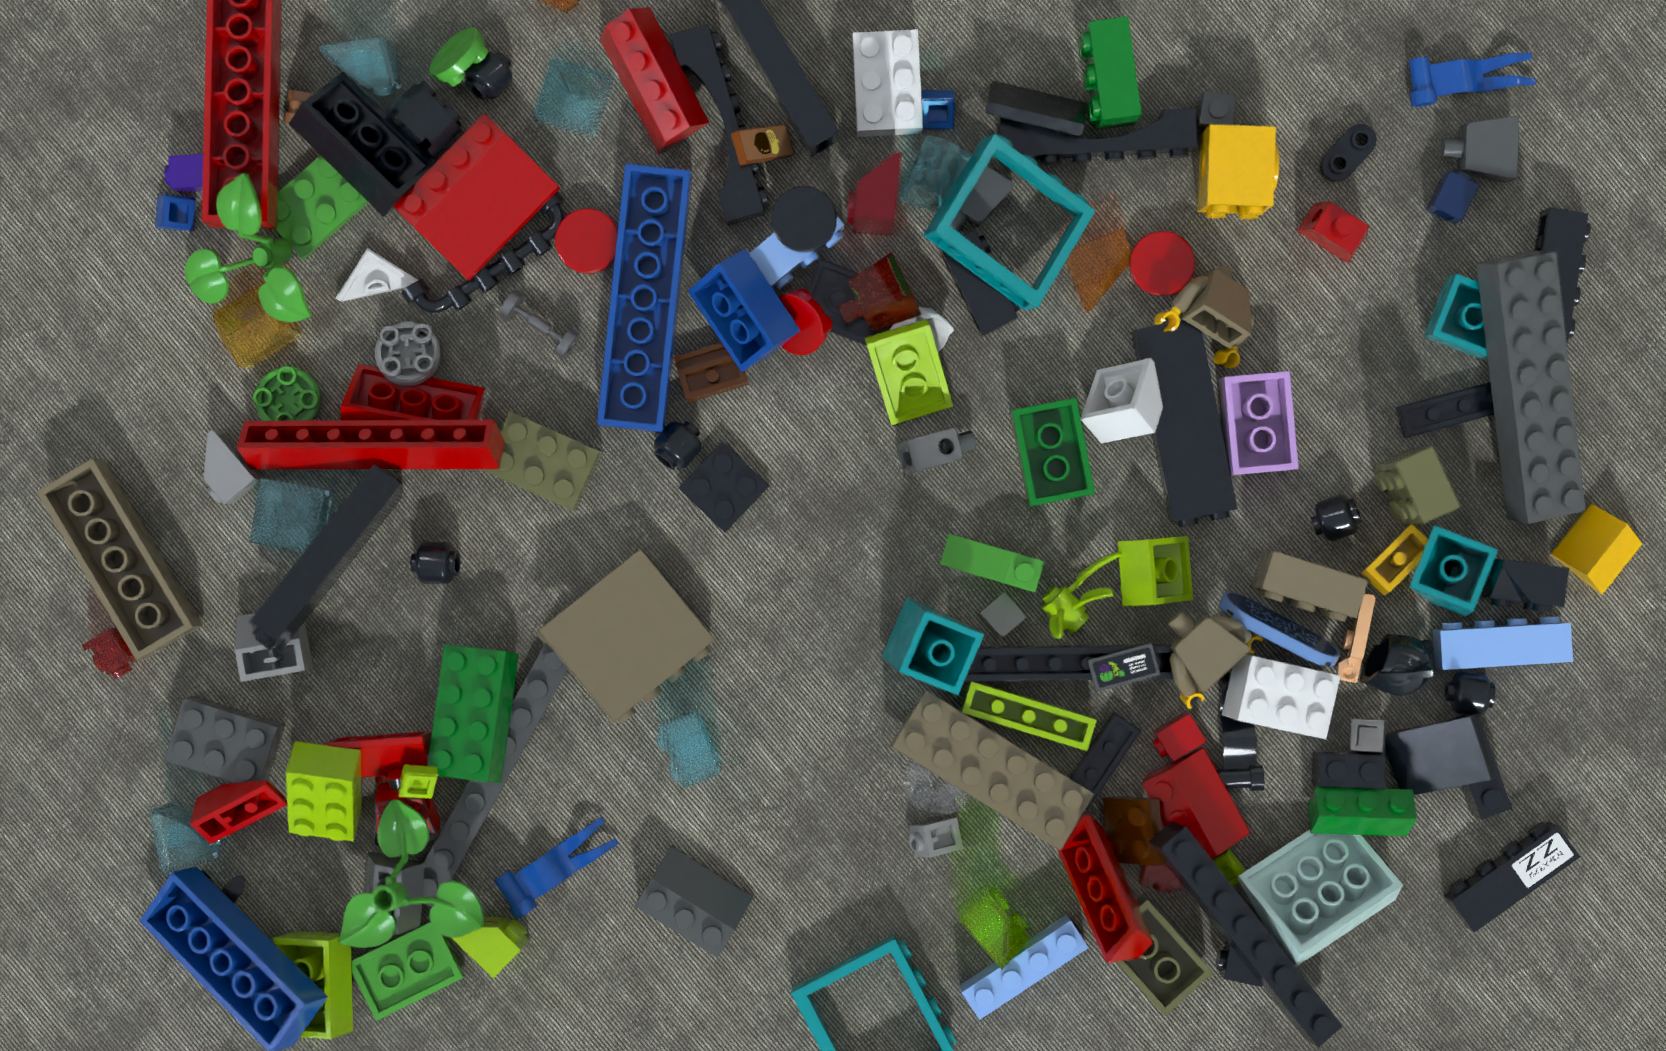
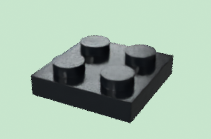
M722 441L678 489L726 533L768 489L769 485Z

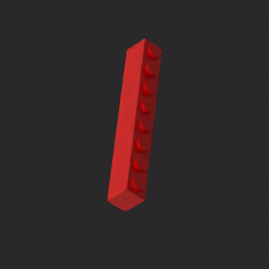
M495 420L244 421L237 449L250 469H371L373 465L380 469H499L505 441Z

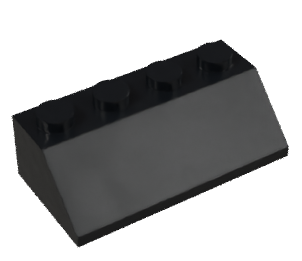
M341 72L305 100L289 122V125L383 217L394 209L393 206L435 164L344 72Z

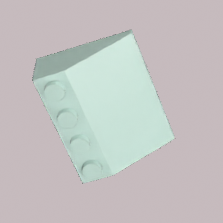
M1310 830L1238 876L1241 886L1265 928L1296 967L1395 901L1403 886L1362 835L1310 833Z

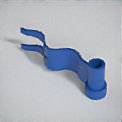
M1532 52L1504 54L1481 60L1459 59L1436 64H1429L1428 57L1409 60L1412 92L1409 93L1411 107L1437 103V96L1461 92L1479 93L1512 86L1536 85L1535 78L1523 76L1483 77V74L1504 66L1533 59Z
M602 817L561 842L514 875L508 870L493 880L511 906L509 911L515 920L521 918L537 906L534 901L536 898L548 892L573 873L619 844L615 838L592 850L569 858L568 855L605 822Z

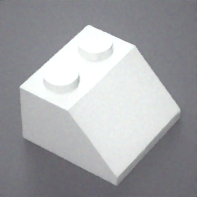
M1148 358L1097 370L1081 421L1100 443L1155 433L1163 405L1154 361Z

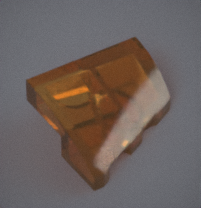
M1123 227L1073 249L1065 261L1085 313L1093 309L1129 265L1132 252Z

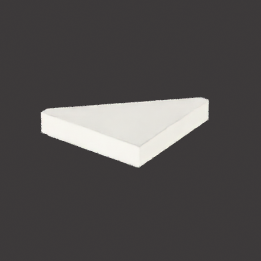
M367 248L336 296V299L343 302L402 289L418 280Z

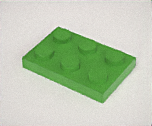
M320 155L278 192L277 229L275 230L289 243L297 255L304 260L369 202Z
M431 921L351 960L352 974L376 1021L465 976L446 936L438 933L431 924Z

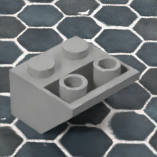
M255 613L237 616L235 655L240 682L313 669L305 622L284 649L280 651L275 646L269 650L255 640V636L252 634L254 630L249 622Z

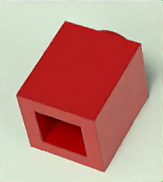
M1186 711L1152 731L1156 737L1152 743L1161 758L1167 756L1173 762L1207 742L1191 715Z

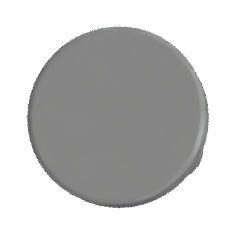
M404 321L386 326L381 330L375 346V359L380 372L389 381L398 385L412 386L423 383L436 372L441 360V349L437 337L428 325Z

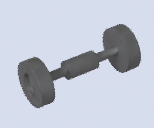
M515 289L502 305L498 316L508 321L515 312L527 320L526 324L544 336L548 334L560 343L554 354L562 360L565 359L577 343L581 333L571 328L564 337L552 330V325L535 313L531 315L519 307L525 295Z

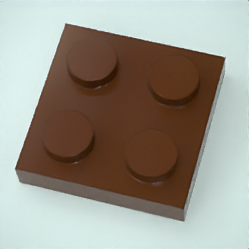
M1104 797L1105 832L1112 844L1118 863L1149 866L1164 864L1162 858L1148 842L1162 830L1159 798Z

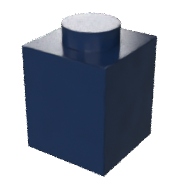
M1463 171L1447 172L1442 175L1426 211L1453 224L1462 221L1479 188V184L1472 182L1473 177Z

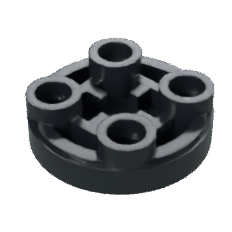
M798 186L787 190L777 199L772 210L771 223L775 236L785 248L795 252L808 253L822 248L832 239L837 225V213L833 202L824 192L811 186Z

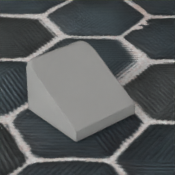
M1005 592L980 612L1001 638L1006 636L1027 617Z

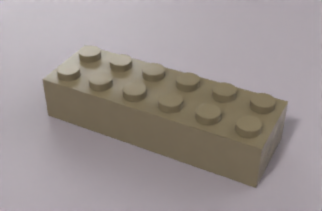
M92 458L36 491L136 661L153 656L203 626L104 459Z
M922 691L890 744V747L1060 851L1094 796V793L928 691Z

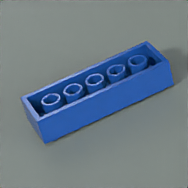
M197 866L172 872L140 919L143 926L267 1051H280L294 1046L328 997Z

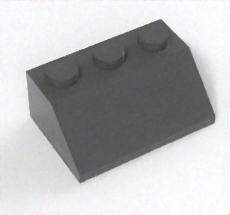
M671 846L637 900L635 907L718 958L754 896L674 846Z

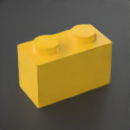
M1413 524L1409 525L1360 574L1385 596L1419 564L1428 539Z

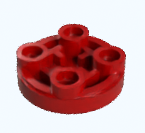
M593 208L575 210L564 217L557 228L555 235L557 253L560 259L576 272L587 275L601 272L615 261L618 228L614 221L600 210Z
M1156 231L1147 234L1137 242L1129 258L1131 279L1142 291L1153 296H1170L1179 292L1189 283L1195 269V257L1192 248L1183 237L1170 231Z
M804 288L788 291L780 295L778 298L800 329L799 333L781 347L795 355L813 353L824 344L828 332L832 329V320L824 313L820 304L812 298L811 293Z

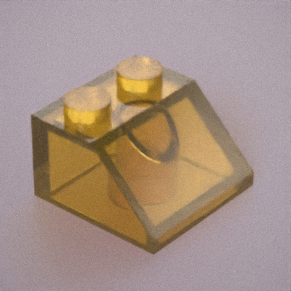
M265 281L212 314L222 342L238 367L250 369L302 335L295 322L276 320L263 309L258 292L259 288L266 283Z

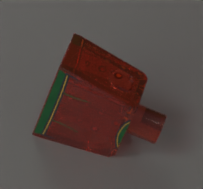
M893 252L852 277L849 285L855 298L838 305L846 323L864 316L871 330H878L921 315L920 309Z

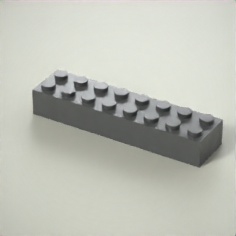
M1534 250L1477 262L1507 519L1531 524L1585 511L1557 254L1554 251Z

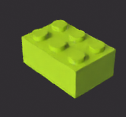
M295 741L286 769L289 833L300 836L330 838L335 841L346 840L354 842L362 812L361 750Z
M294 931L273 938V943L328 996L300 1037L334 1039L353 1031L351 946L339 943L341 933Z

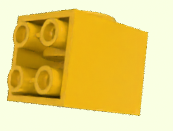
M1210 124L1200 135L1198 212L1206 213L1207 218H1226V214L1234 213L1239 214V219L1252 220L1258 219V215H1264L1267 210L1273 207L1274 190L1278 183L1280 163L1279 149L1275 145L1276 127Z

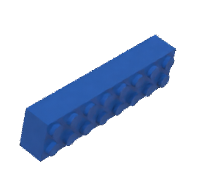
M625 164L597 425L660 433L666 427L693 179L692 173L689 170Z

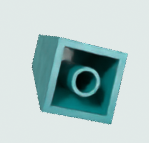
M1434 525L1409 587L1432 604L1466 617L1475 609L1498 549Z
M907 597L882 657L898 672L958 695L984 634L936 608Z

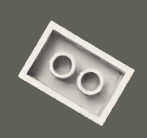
M918 29L853 33L857 137L921 134L923 123Z
M1245 654L1233 665L1222 715L1242 722L1326 739L1341 676Z

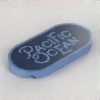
M1227 591L1219 602L1221 610L1224 613L1228 609L1234 614L1231 618L1239 620L1246 629L1310 662L1324 666L1327 663L1331 667L1335 665L1340 657L1338 649L1316 632L1246 596Z

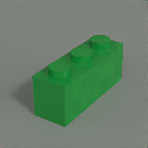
M1316 786L1307 804L1310 833L1407 836L1417 820L1413 790Z

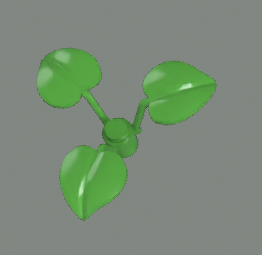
M241 174L219 192L216 202L217 212L221 222L227 229H237L239 237L261 243L254 249L253 257L222 267L216 251L211 249L195 251L188 258L185 265V278L189 288L202 301L211 304L218 303L227 296L229 290V282L224 272L255 263L262 268H270L263 275L266 283L259 288L258 292L260 303L266 313L272 318L284 322H297L310 318L312 313L306 304L304 292L298 278L291 270L284 268L282 265L288 263L292 256L289 243L282 238L273 240L272 236L263 237L255 235L261 226V211L248 174Z
M394 799L386 806L378 827V842L382 852L387 857L394 858L401 855V860L391 875L386 877L385 885L376 888L373 893L358 894L349 901L344 912L343 926L339 938V943L343 945L367 948L387 942L393 936L397 926L396 919L390 911L410 904H434L430 910L431 924L438 933L446 937H462L483 926L484 915L481 903L476 894L465 884L456 881L444 882L438 887L437 898L407 897L405 887L401 883L395 882L396 877L408 860V854L420 853L426 847L429 840V828L425 819L420 813L400 800Z

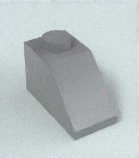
M212 429L207 433L204 480L209 485L207 492L219 504L221 502L224 504H234L262 479L254 469L249 468L242 455L221 430Z

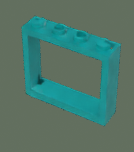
M993 134L981 139L923 236L1025 311L1039 307L1094 215L1095 210L1087 205L1088 201L1078 193H1072L1062 186L1063 182L1057 176L1047 174L1038 167V163L1032 157L1016 151L1007 138ZM992 156L1073 216L1032 287L950 227V224Z
M892 934L791 988V994L821 1051H839L810 994L890 952L940 1045V1048L935 1051H954L953 1044L957 1043L953 1032L949 1025L943 1028L938 1018L942 1011L934 996L928 999L923 987L927 986V983L920 969L913 970L908 958L912 957V954L904 939L898 942L895 934Z

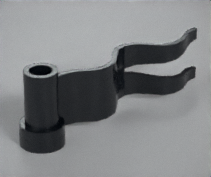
M1227 671L1221 677L1220 721L1223 732V769H1217L1227 788H1249L1250 791H1263L1265 785L1263 765H1256V731L1254 724L1222 715L1230 681Z

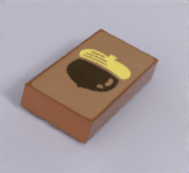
M786 124L738 130L731 134L740 165L786 159L795 155Z

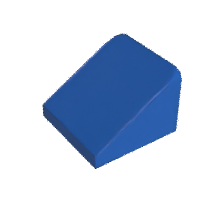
M922 90L923 129H954V91Z
M165 194L158 196L155 228L193 231L196 199Z

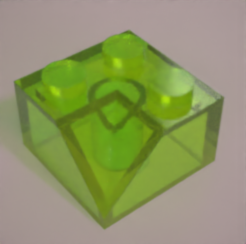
M985 884L959 905L956 911L959 920L1002 970L1029 940L1025 931L1029 926L1017 912L1013 915L1010 914L1008 911L1010 908L1007 903L1008 901L996 887L990 890Z

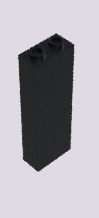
M717 0L809 156L812 158L839 142L838 129L762 1Z
M1185 320L1180 321L1179 327L1172 331H1164L1168 325L1167 323L1131 332L1136 360L1151 358L1155 364L1163 409L1156 431L1151 434L1169 522L1178 521L1179 527L1198 524L1197 517L1210 515L1211 521L1230 517L1229 511L1238 509L1202 331Z
M376 465L371 467L249 621L254 630L252 634L255 636L256 641L269 650L274 646L280 651L284 649L402 499L401 483Z

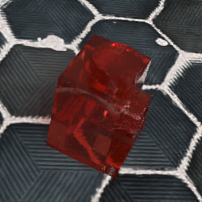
M117 627L109 628L81 645L85 651H93L95 655L92 658L97 668L101 672L105 671L107 675L112 674L115 680L131 672L132 668L130 665L136 662Z
M1165 862L1158 866H1141L1138 883L1142 888L1148 889L1149 883H1153V889L1168 893L1172 892V888L1185 889Z

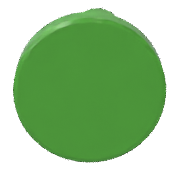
M469 27L458 32L440 48L429 67L430 75L439 83L448 82L452 87L458 85L466 75L464 71L473 62L475 64L481 62L488 54L489 50L484 45V36L475 27Z
M283 366L268 372L261 379L253 394V401L263 421L315 420L321 408L322 396L316 380L309 373L299 368Z

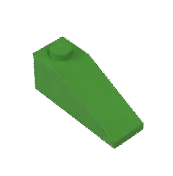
M948 534L940 565L1036 592L1045 561Z

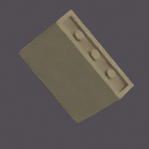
M641 549L543 626L536 634L544 644L548 643L610 719L608 720L610 725L616 720L622 725L636 713L633 706L642 699L646 704L662 692L658 687L666 679L671 683L677 680L686 672L683 665L692 658L696 663L711 652L708 645L714 641V638Z

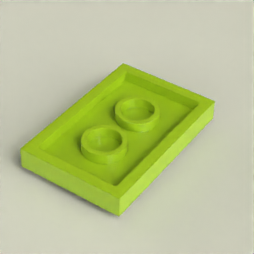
M928 319L865 338L891 426L953 407Z

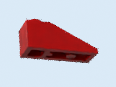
M268 780L222 784L197 797L189 824L212 844L287 806V799Z

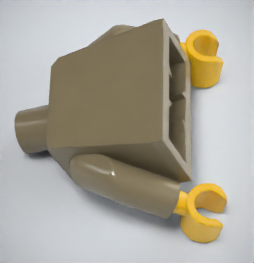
M1220 265L1216 266L1206 275L1196 276L1185 285L1172 301L1173 307L1171 310L1158 313L1155 316L1154 323L1161 324L1167 317L1169 322L1164 331L1175 330L1179 327V314L1182 312L1183 320L1228 347V349H1219L1215 353L1214 363L1224 364V368H1235L1240 363V355L1237 351L1239 348H1243L1248 336L1251 334L1254 318L1250 310V298L1247 288L1232 279V270L1229 267Z
M1180 611L1168 622V625L1179 635V638L1170 646L1173 651L1170 657V664L1174 682L1180 691V699L1189 709H1192L1190 701L1193 697L1197 696L1201 701H1204V696L1200 691L1205 693L1247 652L1253 654L1254 651L1250 647L1251 643L1255 639L1262 643L1263 638L1246 629L1237 619L1218 614L1210 618L1203 615L1194 623L1183 611Z

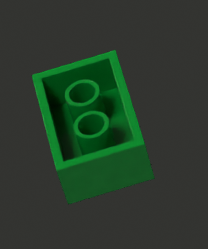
M1125 16L1089 21L1084 32H1081V38L1078 39L1080 58L1086 59V70L1082 72L1083 85L1085 90H1090L1091 95L1090 103H1087L1089 122H1094L1095 131L1132 126L1142 113L1129 18Z
M1077 397L1010 411L1028 507L1095 494Z

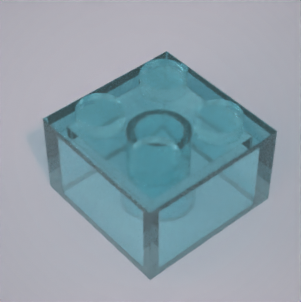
M261 478L249 542L305 552L327 524L333 490Z
M699 708L661 723L658 727L659 732L655 737L662 753L668 751L672 761L668 768L675 783L681 782L684 789L720 774L723 766Z

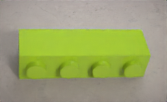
M968 681L960 711L964 714L1085 751L1088 750L1097 721L1092 716L978 681Z

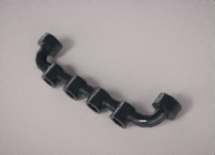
M557 191L541 207L540 211L542 214L548 212L551 214L552 221L548 227L535 233L524 243L508 251L491 265L481 269L470 281L467 280L454 287L440 299L431 300L426 296L430 289L423 279L406 287L401 294L408 304L415 302L422 310L429 313H440L452 306L456 311L461 310L472 302L469 296L471 293L479 288L482 293L488 292L499 284L496 279L498 275L506 270L509 275H513L526 266L523 261L525 257L533 252L536 257H540L553 248L550 241L555 238L557 228L564 219V212L560 206L565 201L564 198Z

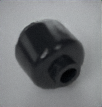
M488 51V54L481 62L477 64L473 62L464 71L466 73L465 85L474 96L481 100L485 98L496 99L513 80V74L510 70L512 64L501 52L494 54Z
M676 421L668 423L664 431L654 440L655 457L671 470H674L675 467L680 469L686 468L702 449L698 438L700 435L699 430L688 421H685L683 424Z
M1342 494L1318 502L1315 505L1316 516L1310 517L1316 534H1324L1325 538L1331 542L1355 534L1358 530V524L1362 522L1354 499L1348 500Z
M424 542L419 545L416 553H412L410 567L411 571L417 574L418 579L423 584H448L453 580L454 576H458L460 573L461 557L459 551L454 550V547L449 542Z
M1459 671L1453 676L1452 682H1446L1444 698L1445 701H1450L1452 710L1456 713L1482 715L1488 708H1492L1494 705L1495 684L1490 682L1488 676L1483 673Z

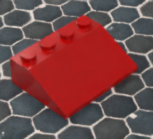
M484 113L393 207L470 281L560 187Z

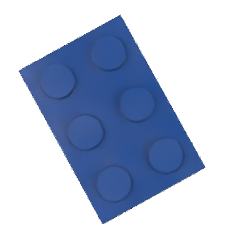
M746 249L720 262L688 290V293L741 372L769 357L800 332L794 319L788 313Z

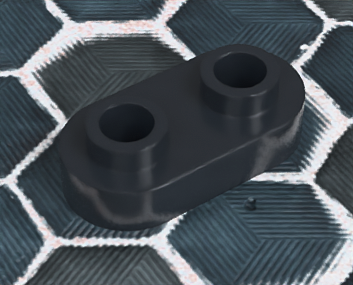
M1364 124L1350 127L1322 157L1320 162L1322 175L1332 182H1340L1348 178L1374 150L1377 138L1373 129ZM1357 135L1364 136L1366 140L1365 145L1360 146L1356 143L1355 138ZM1335 159L1343 161V169L1338 170L1334 167Z

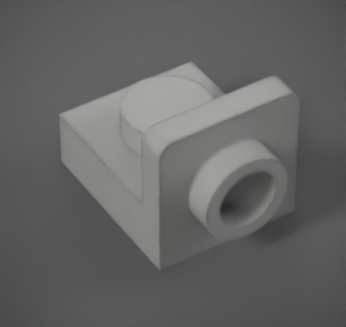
M957 817L909 826V845L915 857L931 858L963 849Z

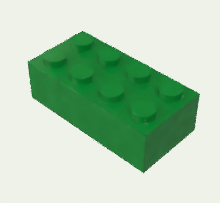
M444 644L427 766L437 767L438 776L501 783L518 653Z

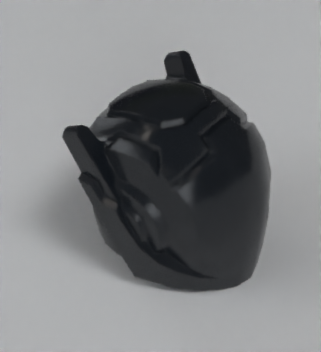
M1386 634L1379 645H1374L1367 657L1360 674V681L1391 695L1406 696L1415 693L1427 682L1428 678L1435 675V670L1431 668V657L1428 651L1431 647V642L1429 640L1420 641L1417 638L1406 635Z

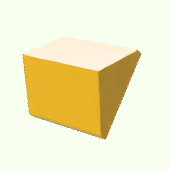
M1589 504L1550 555L1566 568H1569L1570 571L1599 594H1603L1640 548L1642 542L1627 523L1599 507Z

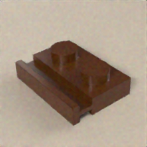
M722 342L673 357L687 403L749 385L746 372L740 371Z

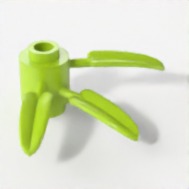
M1114 552L1097 560L1076 577V581L1068 588L1062 586L1058 589L1056 586H1053L1042 597L1044 604L1041 608L1050 617L1049 628L1053 637L1057 639L1062 638L1063 630L1065 629L1072 634L1088 620L1089 615L1085 612V603L1113 596V591L1110 588L1090 590L1084 593L1080 600L1072 592L1096 570L1121 557V553Z

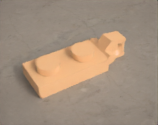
M1364 593L1358 616L1354 618L1353 628L1346 631L1343 649H1348V653L1344 659L1337 663V675L1341 676L1340 680L1353 683L1358 682L1376 599L1375 595Z

